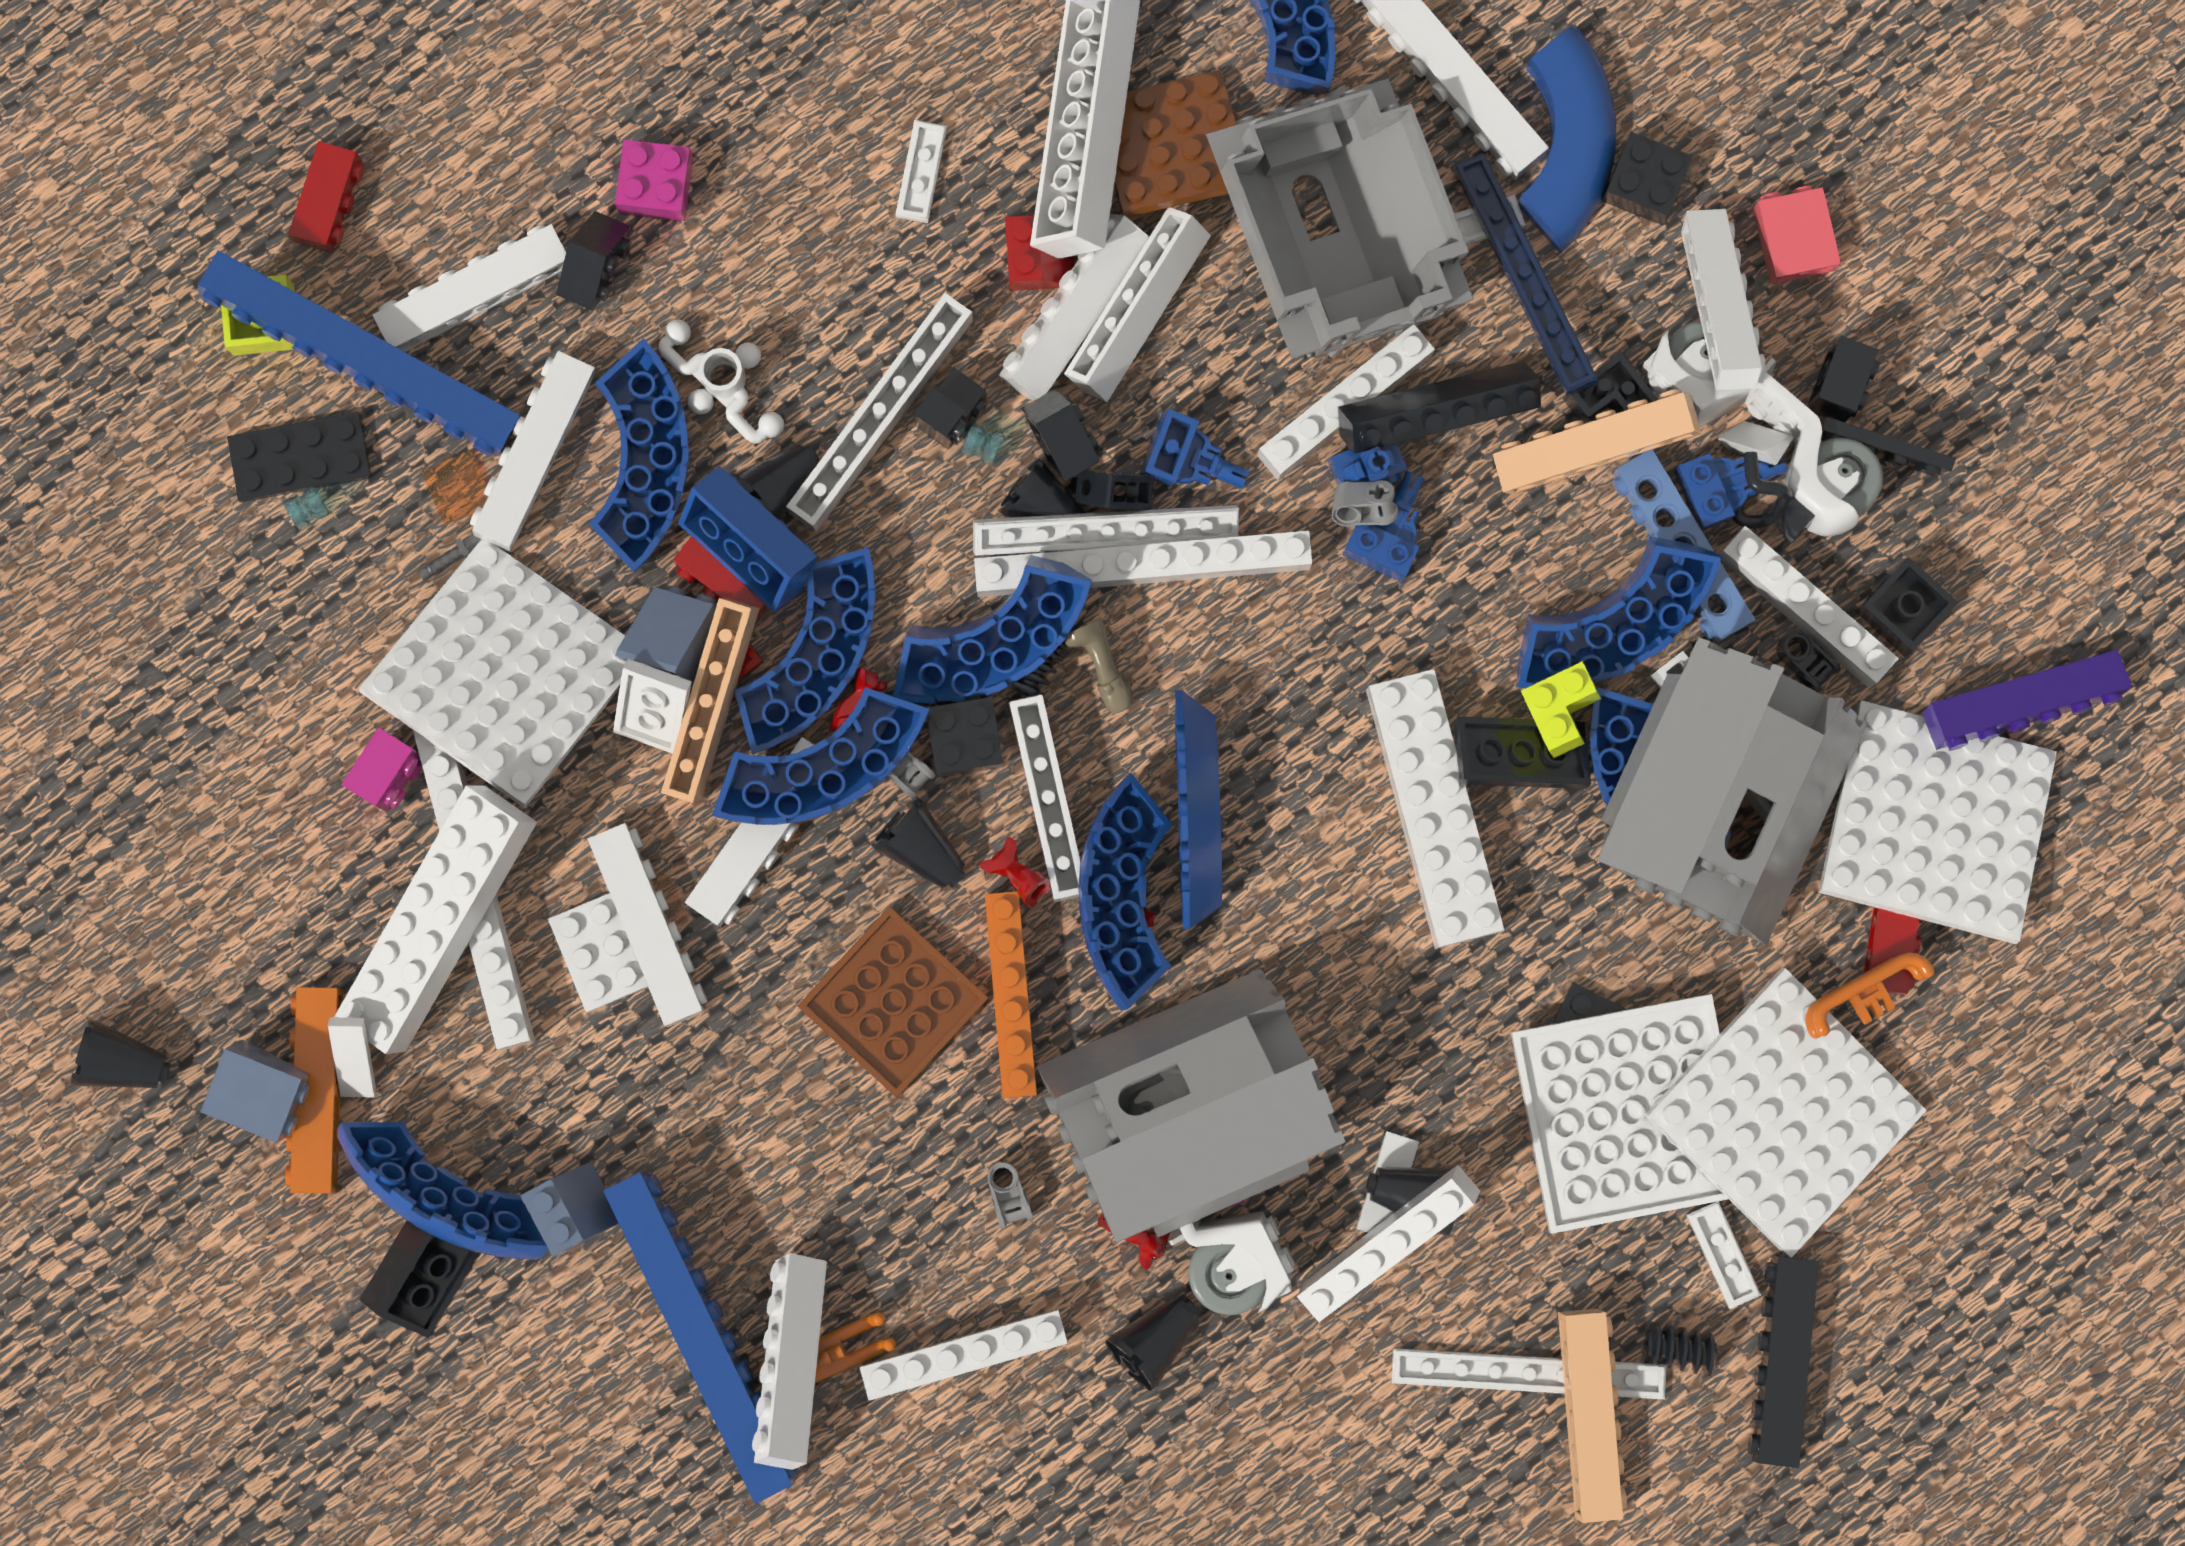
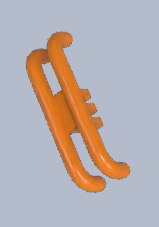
M1905 953L1890 958L1812 1003L1805 1016V1025L1809 1035L1814 1039L1827 1036L1830 1033V1027L1826 1020L1827 1013L1847 1000H1850L1863 1024L1866 1025L1872 1022V1018L1866 1008L1869 1007L1876 1018L1884 1014L1878 1003L1879 1001H1881L1888 1012L1895 1009V1005L1882 983L1883 980L1902 969L1908 970L1916 980H1923L1934 975V967L1927 958L1918 953Z
M876 1312L819 1337L815 1383L883 1353L893 1351L896 1348V1341L890 1337L876 1341L849 1354H846L842 1345V1341L874 1327L882 1326L885 1323L883 1313ZM764 1362L761 1363L760 1366L758 1367V1372H759V1374H760V1370H761V1367H762V1365L764 1364Z

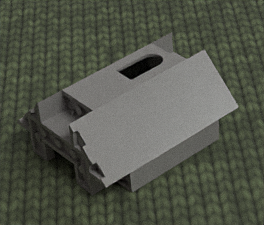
M1389 78L1348 91L1345 87L1330 92L1327 95L1328 97L1319 100L1316 97H1310L1300 101L1297 107L1286 109V106H1280L1269 111L1267 116L1257 119L1255 115L1247 116L1239 120L1235 126L1206 134L1291 358H1299L1307 355L1308 358H1318L1329 353L1330 357H1337L1345 347L1395 332L1396 337H1398L1413 324H1425L1445 314L1446 309L1463 305L1474 299L1460 261L1468 254V248L1413 106L1408 104L1400 107ZM1308 176L1319 182L1339 232L1310 241L1292 194V185L1296 179Z
M1698 637L1682 674H1667L1601 818V821L1610 825L1611 828L1597 861L1635 879L1634 885L1646 892L1653 894L1657 890L1665 894L1663 900L1674 906L1682 908L1683 904L1693 908L1691 914L1704 921L1711 922L1713 918L1721 922L1720 929L1735 936H1739L1741 932L1767 945L1866 724L1856 719L1857 714L1850 707L1843 706L1845 701L1842 698L1825 697L1783 675L1784 667L1775 664L1765 665L1755 660L1753 656L1730 648L1727 651L1711 643V641ZM1747 789L1774 802L1752 852L1746 858L1737 860L1727 853L1725 838Z
M1261 969L1037 1065L1049 1093L1044 1096L1051 1115L1058 1113L1062 1124L1057 1125L1061 1138L1065 1145L1071 1142L1075 1151L1074 1154L1070 1155L1078 1174L1085 1173L1089 1182L1083 1185L1091 1204L1098 1202L1116 1243L1153 1227L1157 1237L1163 1236L1308 1172L1309 1158L1345 1143L1342 1131L1332 1114L1334 1110L1326 1089L1322 1086L1318 1077V1068L1314 1058L1309 1059L1286 1012L1285 999L1282 995L1278 996L1276 987L1270 980L1266 979ZM1175 1066H1178L1190 1091V1094L1137 1116L1125 1113L1119 1106V1097L1124 1089Z

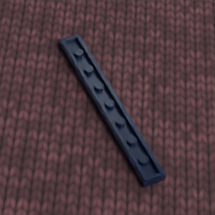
M1481 153L1455 164L1453 171L1566 396L1597 383L1598 378L1485 154Z

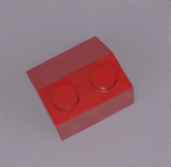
M1034 215L1005 217L1010 291L1059 288V282L1063 275L1074 267V256L1058 259L1030 246Z

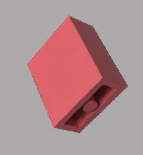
M1810 185L1794 189L1792 191L1793 194L1780 196L1779 192L1769 193L1761 196L1760 201L1753 207L1770 285L1834 272L1841 265L1823 187L1812 189Z

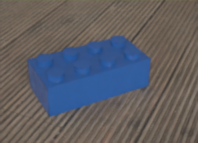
M720 466L692 487L678 524L768 608L776 613L802 591L817 555L813 553L808 544L800 541L783 521L774 517L758 498L749 494L734 476L728 474Z

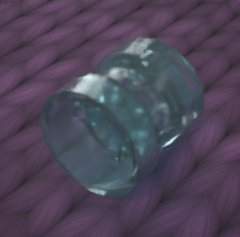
M973 423L964 442L962 454L969 457L978 456L982 458L984 463L993 466L1003 445L1005 435L996 431L993 433L987 432L984 426Z
M314 486L305 489L303 495L298 498L291 497L283 501L288 514L299 530L308 527L310 521L315 518L322 519L330 515L322 497Z

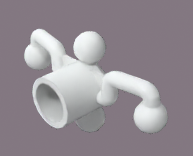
M679 319L672 320L667 324L664 332L665 336L661 339L658 346L660 354L682 375L693 374L705 387V389L694 390L688 397V407L693 413L699 415L708 413L713 407V398L715 397L726 407V418L729 423L750 443H761L768 437H777L784 430V420L776 412L763 414L759 419L757 430L739 414L745 408L749 399L748 392L744 388L746 381L744 368H753L761 360V351L757 345L749 342L743 343L738 346L735 353L724 348L712 349L707 353H697L687 362L672 347L674 345H683L689 340L691 335L689 325ZM727 365L736 370V376L727 385L718 386L711 383V374L715 368Z

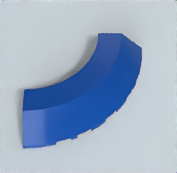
M1030 555L1016 589L1007 600L986 616L964 625L946 628H928L912 625L905 637L893 697L913 703L962 702L968 698L998 692L1008 687L1010 682L1029 675L1044 663L1066 639L1086 602L1092 579L1065 563Z
M865 687L859 702L842 726L827 739L809 748L785 756H756L734 751L712 816L739 823L780 825L806 821L841 809L876 787L898 766L919 735L930 709Z
M1175 690L1180 894L1183 929H1190L1222 906L1218 745L1215 715L1183 690Z

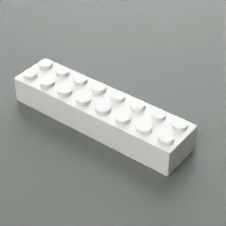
M1066 0L1030 242V246L1058 259L1105 249L1140 0Z
M1432 669L1368 686L1366 693L1435 949L1504 931L1466 785L1459 783L1456 748L1435 670Z
M466 785L334 1017L364 1018L368 1042L385 1054L406 1052L537 822L488 787Z

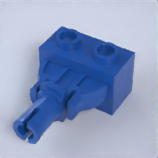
M1167 409L1161 414L1139 475L1153 476L1155 482L1168 487L1176 483L1188 484L1195 481L1208 485L1211 478H1217L1240 489L1243 488L1246 479L1243 478L1248 477L1249 469L1223 460L1219 456L1222 448L1212 445L1208 437L1197 429L1198 420L1171 409Z
M1397 443L1380 448L1375 447L1356 454L1349 449L1327 459L1337 485L1347 481L1374 482L1380 480L1392 484L1401 480L1399 473L1407 470Z
M1709 453L1678 465L1674 471L1689 510L1702 531L1730 521L1735 516L1734 512L1744 505L1748 497L1758 494L1751 490V488L1744 490L1749 488L1745 478V465L1735 468L1744 464V456L1735 460L1723 457L1712 459ZM1758 461L1759 478L1763 481L1787 472L1785 462L1769 468L1773 464Z
M1405 471L1393 499V502L1398 507L1399 515L1397 519L1383 526L1355 525L1342 554L1402 583L1419 550V546L1416 545L1417 530L1415 526L1419 512L1414 510L1410 520L1406 521L1425 481L1423 477L1417 475L1411 489H1409L1408 486L1414 476V473L1410 471ZM1381 508V511L1379 512V513H1380V516H1383L1382 508Z

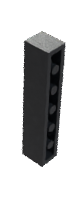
M1525 361L1338 406L1339 435L1351 451L1356 454L1375 447L1380 448L1540 408V377Z
M1772 1256V1263H1766L1764 1279L1766 1283H1769L1768 1297H1763L1761 1305V1315L1766 1317L1765 1331H1760L1758 1336V1351H1763L1762 1365L1756 1366L1754 1376L1755 1385L1759 1386L1758 1400L1753 1399L1751 1407V1419L1756 1420L1755 1434H1750L1748 1439V1454L1753 1455L1752 1461L1759 1464L1799 1468L1819 1261Z

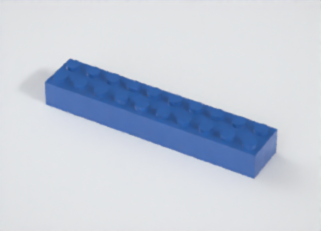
M639 1172L603 1190L754 1504L792 1486L797 1480L795 1475L799 1472V1468L789 1470L754 1463L755 1451L752 1449V1441L758 1428L759 1417L756 1415V1405L761 1397V1391L755 1393L750 1383L751 1379L754 1378L752 1370L746 1360L740 1362L735 1352V1349L739 1348L736 1337L731 1329L725 1331L720 1321V1318L724 1317V1313L717 1299L710 1300L705 1290L709 1283L702 1268L695 1269L690 1256L694 1255L688 1239L686 1236L680 1238L675 1226L679 1224L673 1208L671 1206H664L660 1195L664 1194V1190L656 1175L650 1176L648 1172Z

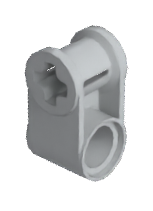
M1382 480L1374 482L1347 481L1338 484L1334 493L1333 521L1345 527L1355 525L1383 526L1394 522L1399 512L1397 505L1393 502L1395 496L1393 485ZM1380 490H1383V493H1384V494L1382 495V498H1381ZM1381 508H1382L1383 516H1380V513H1379V512L1381 511Z
M908 751L898 766L888 776L892 778V781L905 794L913 799L917 797L916 792L929 778L934 779L936 774L918 757L913 756ZM917 772H920L911 783H908Z
M998 1161L993 1164L988 1172V1183L1000 1228L1004 1229L1007 1224L1025 1218L1029 1221L1033 1220L1025 1190L1022 1188L1015 1166L1007 1161ZM1004 1167L1012 1172L1013 1179L1009 1185L999 1186L994 1182L993 1174L997 1169ZM1016 1207H1021L1020 1209H1017V1210H1013V1211H1010V1212H1005V1211H1007V1210H1010V1209H1013V1208H1016Z

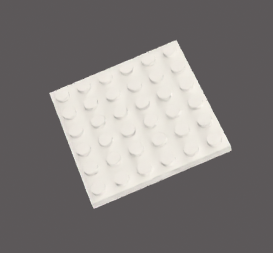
M481 539L359 687V691L520 806L526 808L620 689L622 670L626 661L615 655L625 635L504 550Z
M1861 700L1858 704L1856 719L1863 721L1866 727L1842 778L1818 893L2017 944L2021 938L2057 751L2000 736L1985 742H1980L1979 738L1969 740L1968 745L1953 751H1949L1948 747L1936 750L1923 716Z
M1781 968L1649 1109L1645 1116L1786 1257L1792 1258L1927 1110L1830 1012L1826 1016L1830 1033L1825 1037L1812 1038L1805 1025V1016L1809 1006L1817 999L1786 968Z
M1712 994L1510 1032L1549 1233L1553 1234L1728 1199L1645 1116L1649 1109L1720 1034Z

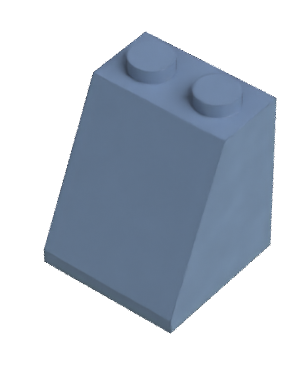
M668 585L667 590L654 587L618 647L615 656L624 661L630 659L666 673L678 675L683 679L692 681L691 685H693L717 607L715 605L717 600L702 594H697L696 599L686 596L687 591Z
M241 1040L224 1049L200 1112L278 1143L286 1138V1135L290 1137L295 1130L298 1117L294 1116L298 1104L303 1105L309 1094L310 1086L306 1083L310 1074L248 1041Z
M592 1162L556 1176L520 1195L552 1257L564 1255L619 1224L603 1192L606 1188Z

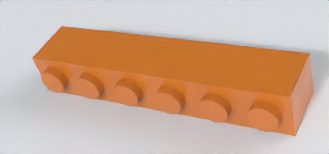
M1017 891L985 894L1003 1099L1037 1096L1019 895Z
M296 987V995L291 997V1014L296 1016L295 1029H291L289 1037L290 1049H294V1063L290 1064L310 1074L306 1083L310 1086V1091L304 1104H298L294 1116L298 1117L294 1132L290 1137H286L287 1152H291V1165H287L285 1170V1184L290 1186V1193H337L339 1139L337 1134L340 1124V1091L328 1023L329 1018L336 1015L343 1002L344 989Z

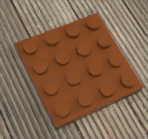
M1221 70L1127 92L1114 181L1124 216H1136L1228 194L1206 136L1208 133L1237 125Z
M889 906L797 1006L890 1093L898 1098L989 998Z

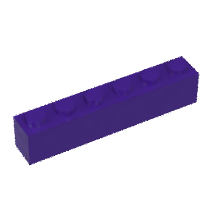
M2117 649L1931 703L1922 714L1936 750L1948 747L1949 751H1953L1968 745L1969 740L1979 738L1980 742H1985L1998 737L2000 731L2010 729L2011 733H2016L2031 726L2030 723L2041 720L2042 724L2056 721L2062 717L2061 714L2072 711L2073 715L2082 714L2093 708L2092 705L2103 702L2104 706L2113 705L2124 699L2122 695L2132 687V684Z

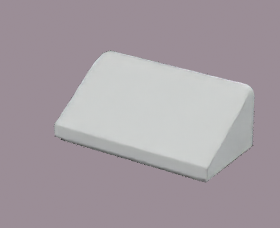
M1743 421L1721 434L1718 440L1731 452L1741 455L1751 451L1757 452L1758 460L1777 465L1793 440V436Z

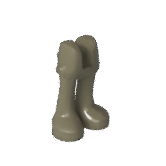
M1099 618L1069 633L1064 640L1068 647L1082 646L1089 652L1099 681L1097 684L1098 691L1107 709L1112 713H1120L1129 708L1134 700L1133 690L1126 682L1125 674L1123 672L1119 673L1114 664L1106 628L1102 619Z

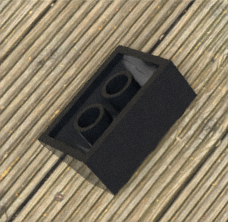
M406 1220L359 1300L378 1316L429 1338L479 1253L439 1239Z

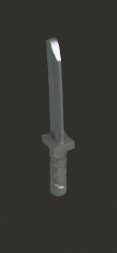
M474 534L463 540V542L459 538L454 541L456 547L437 557L434 561L429 562L426 566L421 567L417 572L423 581H426L462 557L466 559L481 539L474 536Z

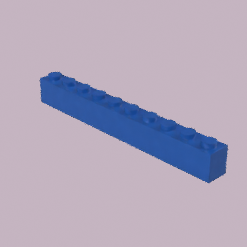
M217 250L198 283V293L202 295L201 299L215 308H219L222 305L233 311L231 315L244 324L250 325L251 322L263 328L262 332L276 341H280L282 338L293 344L292 348L305 357L310 358L314 355L323 360V365L330 371L341 374L342 371L354 377L353 382L369 391L374 388L384 394L383 398L389 403L398 407L404 404L415 410L413 414L417 418L427 423H431L432 420L444 426L443 430L448 435L459 440L464 437L474 443L473 447L485 455L491 456L494 453L500 456L520 418V415L219 250Z

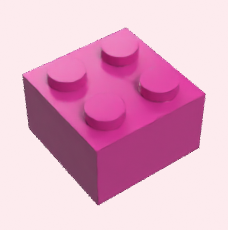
M623 140L615 206L619 214L685 221L693 164V155L690 147Z
M378 727L341 785L386 812L391 807L396 809L405 797L406 792L403 791V788L408 780H415L423 769L419 752Z

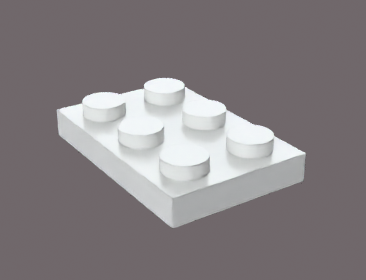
M627 659L622 670L613 732L673 754L688 704L692 681L655 669L644 663Z
M610 893L548 919L586 1013L648 988Z

